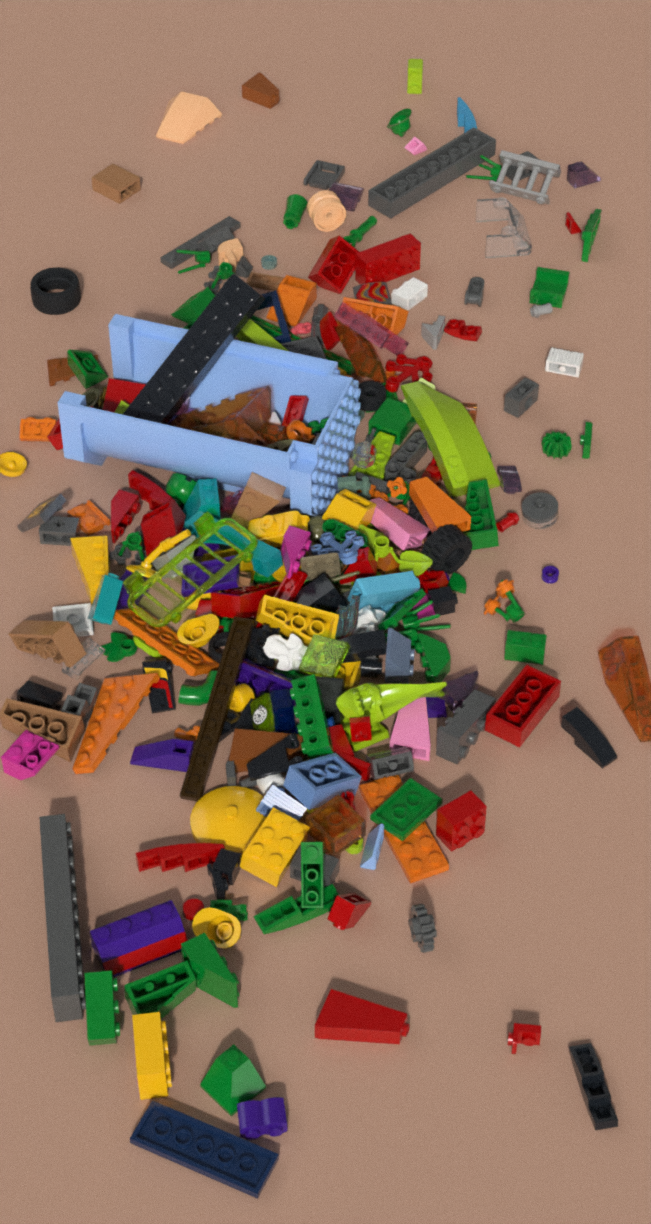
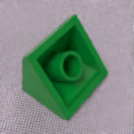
M71 349L67 351L68 365L85 390L108 378V375L90 351Z

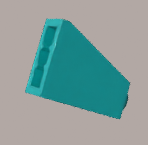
M108 573V576L102 575L87 619L104 625L112 624L123 581L119 580L118 575Z

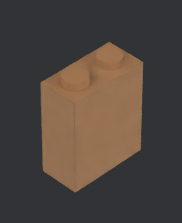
M111 164L91 177L93 191L119 204L141 190L140 177L115 164Z

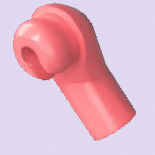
M309 322L299 323L290 329L289 332L295 335L308 334L311 331L312 325Z

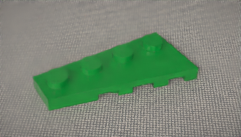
M595 209L594 213L590 215V219H588L585 231L582 233L584 246L581 261L588 262L591 247L594 244L600 225L602 209Z

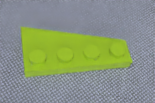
M379 431L351 469L348 476H354L356 472H360L384 480L385 465L390 461L395 444V436ZM373 444L375 446L374 452L377 450V453L370 459L372 465L368 464L366 466L368 455H371L370 451L371 446Z

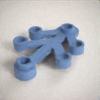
M356 531L345 533L346 540L342 544L335 540V536L331 532H326L321 535V544L312 545L310 548L313 555L338 553L342 563L348 565L357 561V550L365 543L362 536H357Z

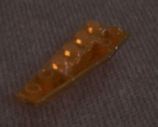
M336 320L338 326L335 330L356 374L363 378L368 377L376 382L381 381L385 383L387 380L386 374L369 339L356 327Z
M639 635L618 637L598 651L604 681L640 742L651 741V682Z

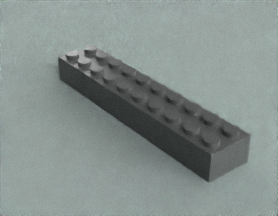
M473 127L369 189L368 206L390 219L483 163L485 160L480 158V155L488 159L493 157L496 151V139Z
M65 814L39 817L50 987L55 1022L83 1019L82 1010H86V999L84 996L85 985L81 958L82 947L80 924L78 921L79 910L75 883L76 873L74 869L75 859L71 823L66 822Z

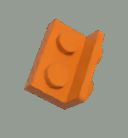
M33 417L21 419L20 441L50 442L47 436L56 424V419L49 417L43 419Z

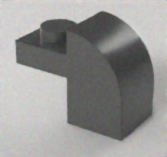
M79 683L74 696L67 695L61 711L82 716L83 723H87L92 715V707L99 693L98 688Z

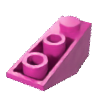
M290 525L283 536L281 554L287 578L289 579L294 572H298L300 559L306 556V551L309 552L312 545L310 540L311 532Z

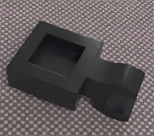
M209 863L207 864V872L212 880L216 900H225V891L228 890L227 880L222 878L221 875L223 873H220V870L213 871Z

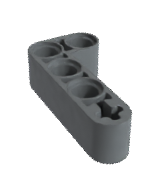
M422 432L414 433L385 465L384 481H394L397 477H402L410 485V481L416 480V472L412 469L427 452L428 443Z

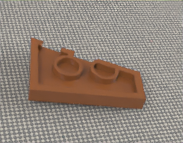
M93 355L98 361V355ZM67 358L47 360L50 387L54 386L55 382L61 380L66 382L70 380V377L76 376L69 367Z

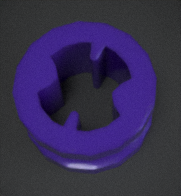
M546 566L542 570V580L549 584L557 582L559 570L554 566Z

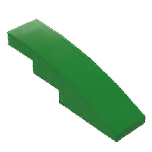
M331 884L324 888V908H302L301 896L296 899L290 896L253 917L264 935L284 930L331 911L339 893L334 885Z

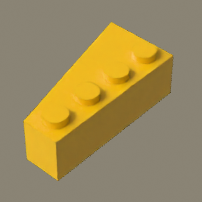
M108 536L70 538L72 555L75 558L91 605L102 575L108 576V573H110Z
M264 595L259 602L256 621L263 625H268L270 628H280L279 633L288 638L291 633L297 635L302 640L303 645L320 655H325L324 645L335 641L339 614Z

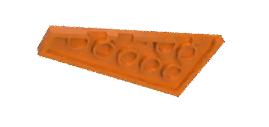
M158 673L104 678L72 768L75 774L94 773L106 756L105 751L111 743L114 744L118 739L116 735L120 729H125L140 708L139 703L144 696L147 697L151 692L149 688L153 683L159 681Z

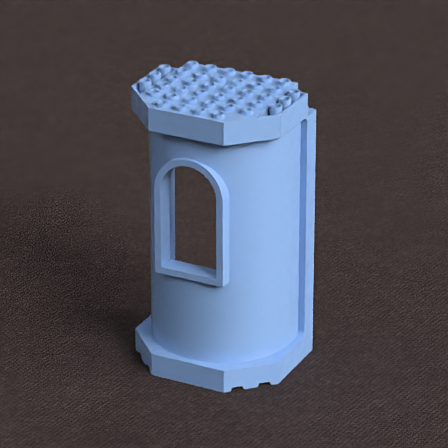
M115 314L108 324L114 379L147 384L187 333L188 329ZM233 340L171 419L180 417L191 408L200 412H214L217 414L216 417H208V421L214 423L213 426L207 425L201 419L190 417V419L183 421L178 427L91 408L86 405L85 395L65 391L57 402L64 458L102 466L107 457H112L176 472L187 476L185 480L189 482L191 480L197 482L201 479L217 478L218 489L242 494L253 472L286 487L282 497L290 499V511H298L299 513L311 516H323L337 494V478L347 476L349 471L348 463L351 451H353L355 445L354 437L356 429L360 424L358 413L361 403L358 402L361 389L359 388L358 380L340 375L338 362ZM291 395L307 396L309 398L303 418V423L306 427L310 422L318 421L320 424L322 419L328 418L324 428L320 429L321 434L315 445L293 440L288 451L284 452L238 441L239 425L246 423L268 443L267 426L271 414L275 412L282 425Z

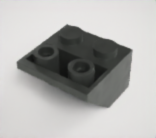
M316 676L320 685L326 718L333 717L335 725L342 724L345 716L339 711L336 705V698L345 692L344 679Z

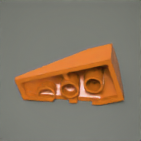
M347 297L343 298L340 314L368 330L376 337L393 340L405 327L409 312L398 306Z

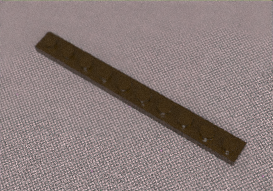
M233 618L182 785L181 799L197 802L203 796L253 630V619Z

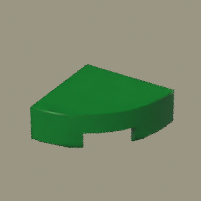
M453 572L448 586H450L452 591L466 594L467 584L465 579L458 573Z

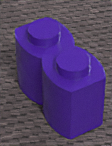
M273 1097L261 1101L252 1100L237 1104L241 1138L254 1140L264 1134L276 1137L288 1131L284 1098Z

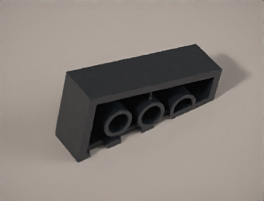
M325 573L303 587L293 601L297 604L334 612L335 614L348 607Z

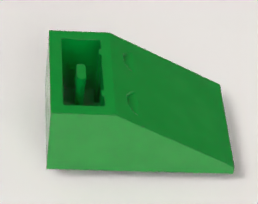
M203 933L181 943L182 962L188 961L196 978V987L233 1008H237L238 997L240 996L237 989L239 984L238 978L234 972L230 973L227 961L223 955L220 956L218 954L214 940H209L207 935Z

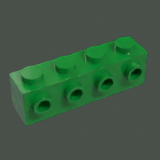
M315 674L291 680L293 688L290 689L292 700L296 702V706H293L296 718H299L300 724H297L299 735L303 736L304 742H301L303 754H307L310 760L333 754L334 751L320 685Z

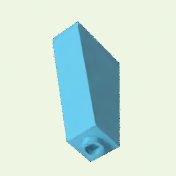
M413 571L356 579L347 599L352 608L355 605L358 607V611L367 605H370L371 609L401 601L420 589V581L415 577Z

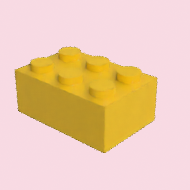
M273 807L244 851L240 868L277 887L289 869L299 846H301V842L307 840L310 827Z
M160 1012L132 1015L140 1100L168 1097L167 1088L172 1087L166 1021H161Z

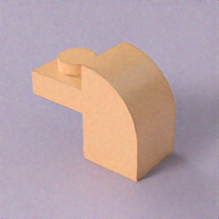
M238 238L227 240L218 246L219 266L222 262L229 263L232 266V272L235 273L236 262L243 256V247Z

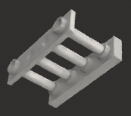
M501 150L499 156L503 166L497 181H489L491 190L495 193L501 192L533 200L538 204L549 205L550 200L546 193L552 177H560V165ZM511 165L518 167L511 185L503 184L508 167ZM528 169L532 173L526 189L517 187L523 170ZM538 173H544L546 178L540 193L531 191Z

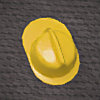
M207 614L185 621L178 629V639L181 643L189 644L195 648L205 646L218 630L219 618L216 615Z
M209 907L199 911L193 919L192 928L195 936L205 933L209 940H214L218 948L226 949L232 947L241 938V924L232 914Z

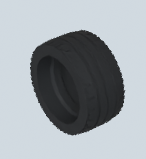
M53 267L41 270L33 276L30 290L33 305L38 311L48 315H60L72 311L80 303V283L73 271L66 268ZM55 289L64 290L58 293H47V291Z

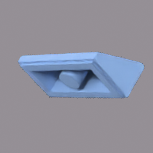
M379 824L368 834L360 863L361 868L376 869L384 840V824Z

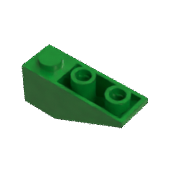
M325 841L301 842L302 908H324Z

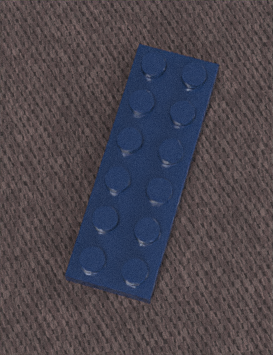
M153 1100L130 1137V1143L257 1199L279 1160V1154Z

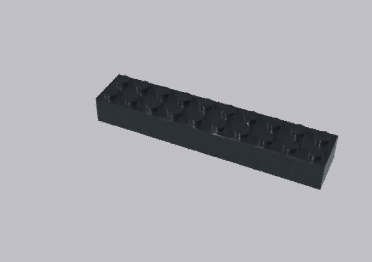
M233 273L122 415L167 425L264 302L265 298Z

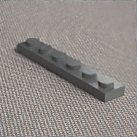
M228 216L160 257L161 263L170 269L175 268L194 256L192 254L177 253V250L199 251L196 246L198 241L226 225L231 232H234L240 228V222Z

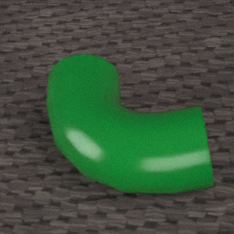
M210 671L206 681L200 686L182 684L178 703L190 706L208 704L217 671Z

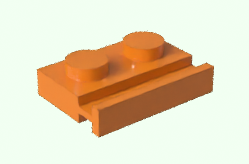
M90 500L86 504L82 503L67 511L68 517L80 519V528L87 536L102 530L105 525H110V519Z

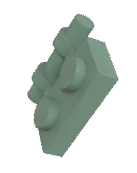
M356 476L337 478V493L347 489L367 500L371 499L369 494L371 489L369 477H362V481H357Z

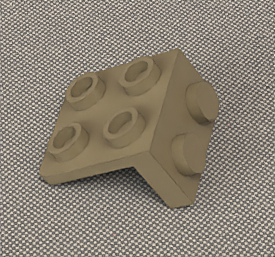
M338 553L308 555L300 559L302 572L308 575L306 580H315L323 573L327 577L341 575Z

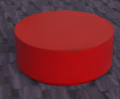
M199 899L187 900L183 904L184 917L193 921L195 915L204 909L203 902Z

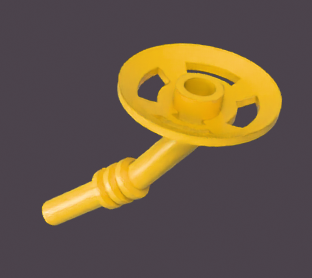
M186 529L172 538L168 537L160 542V545L141 562V565H127L126 569L147 578L162 580V576L152 569L151 563L163 552H167L174 548L175 544L191 536V532Z

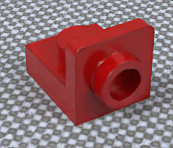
M370 716L349 718L352 742L372 740Z
M514 1023L513 1032H508L507 1045L512 1046L511 1054H516L517 1043L526 1046L540 1045L541 1025Z

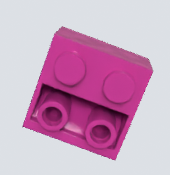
M25 730L1 756L4 773L18 780L35 776L59 749V745Z

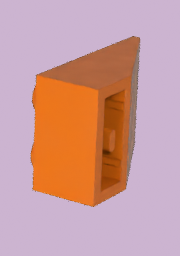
M286 275L279 284L277 295L287 325L295 326L299 324L317 299L315 282ZM272 306L266 319L278 322L274 307Z

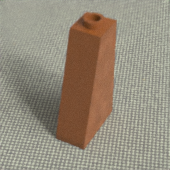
M235 729L229 761H234L235 773L248 771L246 764L291 733ZM296 734L299 747L296 749L285 748L288 762L296 756H301L304 762L306 761V756H308L302 752L301 742L304 741L303 736Z

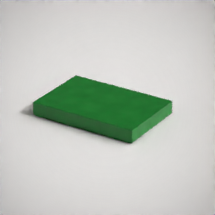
M409 778L370 815V820L378 825L384 824L386 831L404 841L443 804V799L412 778Z

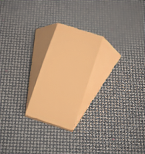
M181 91L169 100L156 137L184 144L194 137L197 131L205 129V125L212 124L215 118H220L222 113L209 98Z

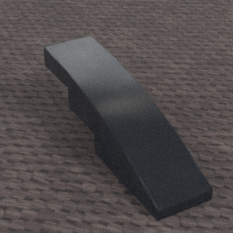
M592 1044L570 1046L569 1053L576 1078L594 1129L601 1130L618 1127V1118L612 1107L611 1095L604 1081V1071Z

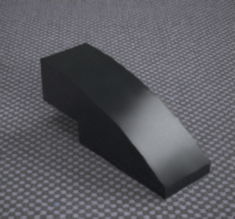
M384 630L356 634L324 645L326 665L366 661V657L386 655L387 649Z
M578 707L562 716L561 727L575 739L574 744L602 769L617 759V754L607 739Z

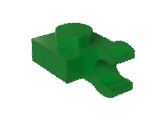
M210 900V908H216L232 914L239 921L248 920L247 905H233L232 900Z

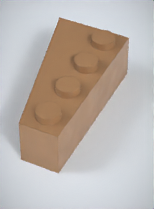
M24 620L8 633L18 650L32 655L37 653L44 659L48 657L53 658V661L58 664L65 662V665L70 668L87 654L74 632V627L66 621Z
M6 698L0 711V720L4 729L18 736L25 730H28L59 745L55 755L71 763L85 731L82 716Z

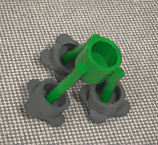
M222 262L220 266H214V270L208 274L209 278H212L214 281L205 282L204 287H209L216 296L219 290L218 284H221L222 280L228 279L234 273L232 272V266L226 262Z
M137 531L136 533H130L126 541L122 542V545H116L114 551L109 553V557L116 560L119 565H124L125 560L131 557V553L126 547L131 551H137L133 565H141V562L147 557L146 551H142L145 548L142 531L140 533Z

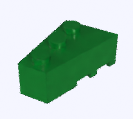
M186 960L124 985L125 999L133 1015L160 1012L162 1019L196 991V978Z
M112 971L84 973L87 1039L89 1046L117 1043V1036H121L120 1022H116V1014L119 1013V1000H115V991H118L117 977L113 978Z

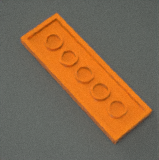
M141 607L115 610L113 618L118 621L119 625L128 628L133 635L140 637L147 645L158 650L159 654L172 660L174 665L183 668L188 675L197 676L208 674L210 671H218V662L200 649L181 643L176 632Z
M398 775L359 785V791L370 812L373 813L403 783ZM425 822L418 826L404 841H401L384 829V837L410 884L449 870V864Z

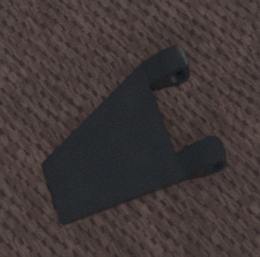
M295 733L288 735L282 741L246 764L250 781L287 772L290 765L303 762L301 756H296L288 762L285 748L296 749L299 747V741Z

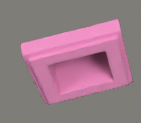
M416 137L404 147L413 155L427 150L424 143Z

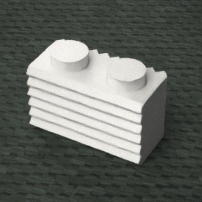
M414 277L405 281L402 286L392 291V304L407 311L412 309L427 297V283L425 284Z
M552 347L546 360L545 371L579 378L584 354Z

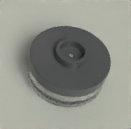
M539 492L533 493L523 500L522 519L529 527L545 529L557 522L559 508L558 501L554 496Z

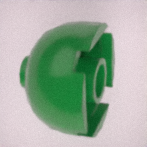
M173 473L167 482L166 493L176 501L179 507H184L197 482L194 480L189 482L185 480L187 476Z

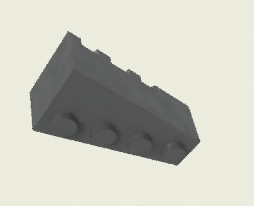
M474 689L463 701L462 708L458 707L455 710L453 718L448 717L445 720V727L440 726L437 729L436 756L457 765L462 758L465 759L470 746L476 744L479 733L485 731L486 714L495 705L496 698Z

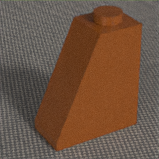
M258 72L242 85V98L271 109L279 103V89L262 73Z

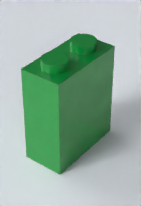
M387 397L369 420L368 435L371 434L372 428H376L374 437H376L379 431L395 436V444L400 446L417 422L411 416L406 403Z

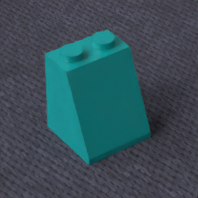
M217 478L197 481L182 509L186 515L185 521L199 511L220 520Z

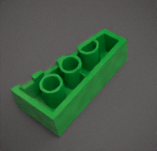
M487 479L469 482L465 511L471 516L470 530L463 533L472 542L471 550L499 546L497 526Z

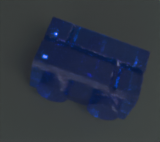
M290 689L270 692L275 731L279 733H294L295 720Z

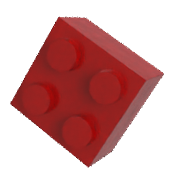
M472 790L437 809L436 836L451 852L457 848H462L467 842L474 838H479L485 832L487 806Z

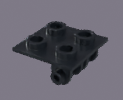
M262 625V628H253L244 659H248L260 666L273 667L274 659H270L265 655L263 646L269 636L279 635L280 628H270L268 625Z

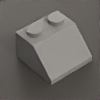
M195 535L182 540L174 548L163 552L152 562L157 572L162 576V579L168 577L173 579L176 576L182 575L183 565L193 563Z

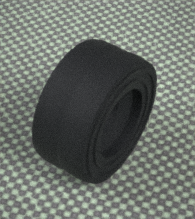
M365 381L359 384L361 389L358 402L361 403L360 409L365 411L378 410L386 400L385 387L376 381Z

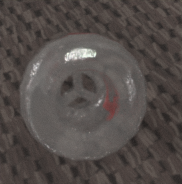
M367 441L356 444L352 455L354 464L361 469L373 466L377 453L375 446Z

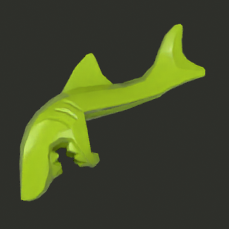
M364 683L343 692L336 698V705L347 720L350 721L349 718L370 716V724L373 725L387 719L417 699L444 696L445 693L441 690L447 686V683Z

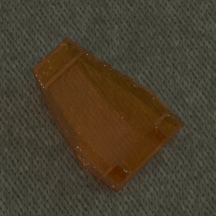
M268 385L236 394L233 400L229 401L228 398L220 401L221 404L213 406L211 403L205 406V410L199 411L195 409L178 415L168 425L238 441L239 426L241 423H246L260 436L268 427L271 419V389Z

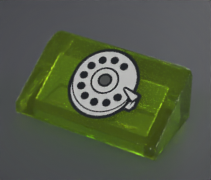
M266 693L250 703L253 728L257 731L273 732L275 724L271 697L269 693Z

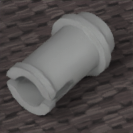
M550 303L539 306L533 305L530 308L531 316L538 318L540 315L552 313V305Z

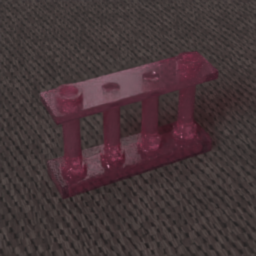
M343 302L334 315L336 319L379 348L385 347L396 356L403 354L409 344L360 310L357 312Z

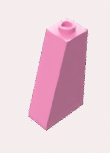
M381 498L369 500L376 504L371 523L400 549L405 551L423 545L422 540L427 538L430 531L428 527Z
M426 697L417 699L398 711L390 738V750L406 746L411 751L412 758L425 761L430 760L431 743Z

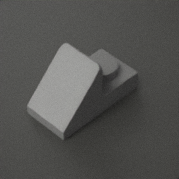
M439 315L437 321L433 322V325L422 323L421 336L434 350H437L444 333L445 316Z

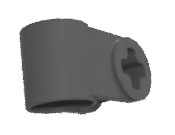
M473 277L470 280L465 294V305L469 303L476 304L478 307L482 306L485 284L483 278Z

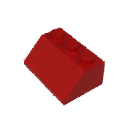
M340 235L330 239L308 278L320 288L341 294L355 271V254L359 251Z

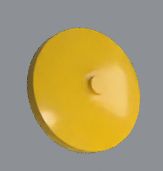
M226 786L208 792L197 801L191 812L190 827L196 843L223 844L226 850L240 853L242 857L244 851L267 818L256 811L264 797L252 789L240 786Z

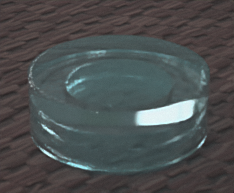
M266 255L261 258V266L267 270L274 269L277 266V258L272 255Z

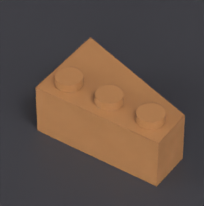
M252 472L229 523L247 530L250 520L261 518L281 501L286 487Z

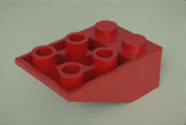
M174 499L143 515L141 528L147 556L160 545L161 541L168 537L172 538L182 532L186 515Z

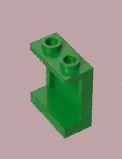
M538 267L536 280L530 291L529 303L537 305L550 303L552 307L562 308L569 285L570 272Z

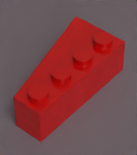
M273 581L256 584V586H244L237 590L227 589L225 593L211 592L212 614L228 618H256L259 602L263 596L273 597L281 582Z

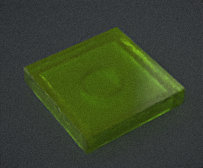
M313 635L298 669L303 673L335 678L350 645L348 642Z

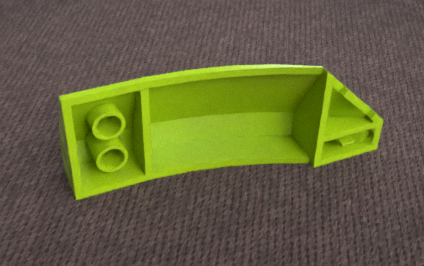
M418 381L401 385L411 416L415 418L431 449L449 496L454 498L466 495L469 482L487 479L489 489L499 487L501 484L484 441L463 404Z

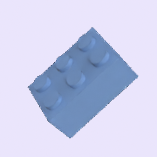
M333 753L290 765L283 786L308 810L341 801V794L344 792L346 797V791L352 792L355 796L362 776L338 754Z

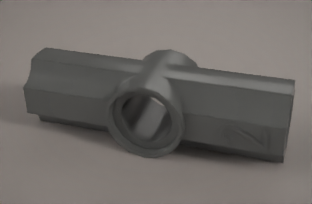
M318 304L314 307L311 337L317 336L320 345L324 344L320 332V320L328 313V308L324 304Z

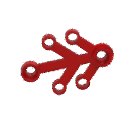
M398 354L396 363L394 361H387L385 369L389 372L399 371L403 373L397 377H389L386 380L385 389L389 392H397L400 383L410 376L412 383L419 381V370L423 373L422 378L431 383L433 375L429 373V369L433 365L432 360L426 356L410 359L404 354ZM404 364H409V365H414V366H402V365H404Z

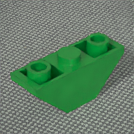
M419 633L418 641L415 642V650L417 654L420 653V664L426 670V681L430 683L442 682L450 672L451 657L447 646L443 642Z

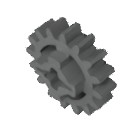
M424 904L413 905L411 908L412 918L408 919L411 938L413 942H418L421 952L433 951V938L437 937L433 915L427 914V908H425Z

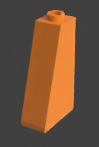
M428 477L410 481L409 495L432 533L439 527L447 524L456 526L462 532L470 530V514Z

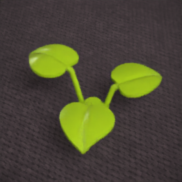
M362 524L357 530L367 536L371 551L375 553V560L377 562L379 557L384 558L391 553L395 561L400 564V572L413 571L416 577L423 574L433 563V560L428 556L416 551L402 552L400 559H398L393 551V547H389V539L386 536ZM376 571V576L382 575L380 572Z

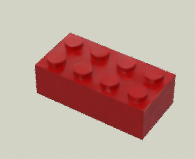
M409 233L356 253L355 280L360 285L371 282H388L420 270L421 243Z
M526 665L486 714L485 731L520 748L559 698L561 680Z

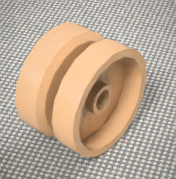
M319 191L308 201L307 212L316 228L320 231H333L344 223L346 210L337 194L333 191Z

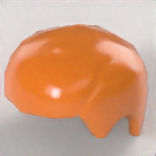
M293 420L287 426L286 434L288 439L310 443L315 435L311 436L312 428L306 427L299 420Z

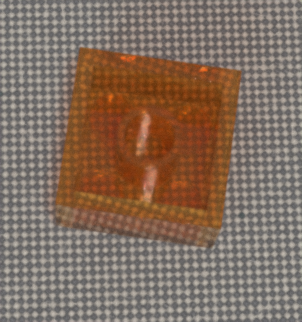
M339 794L305 817L306 825L310 827L309 835L315 841H325V851L334 857L366 836L365 820Z

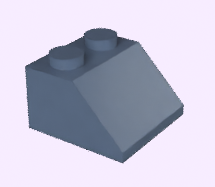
M388 628L385 683L409 684V676L413 677L414 665H410V660H414L415 649H411V640L392 628Z

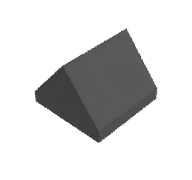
M244 256L240 258L235 274L239 277L247 278L253 266Z

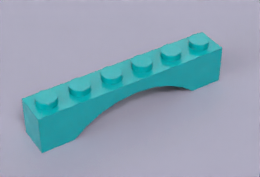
M199 511L184 522L185 529L191 532V536L195 535L196 542L200 544H224L240 550L250 559L253 570L267 578L283 566L282 554L279 549L209 514Z

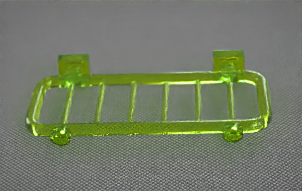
M207 511L194 522L199 537L146 581H144L142 575L137 570L123 581L125 590L129 595L127 599L128 607L152 627H163L170 621L174 624L178 623L182 618L180 613L242 560L245 563L252 560V552L258 544L257 537L231 518H223L215 523L212 514ZM229 525L247 538L250 544L241 550L217 531L221 527ZM215 534L239 552V554L227 562L203 543ZM201 546L225 565L213 574L189 556V554ZM187 558L208 574L210 578L201 586H198L175 568V566ZM171 569L196 588L186 599L161 580ZM156 582H159L182 602L170 611L146 590ZM144 594L168 614L162 619L155 620L136 605L135 600Z

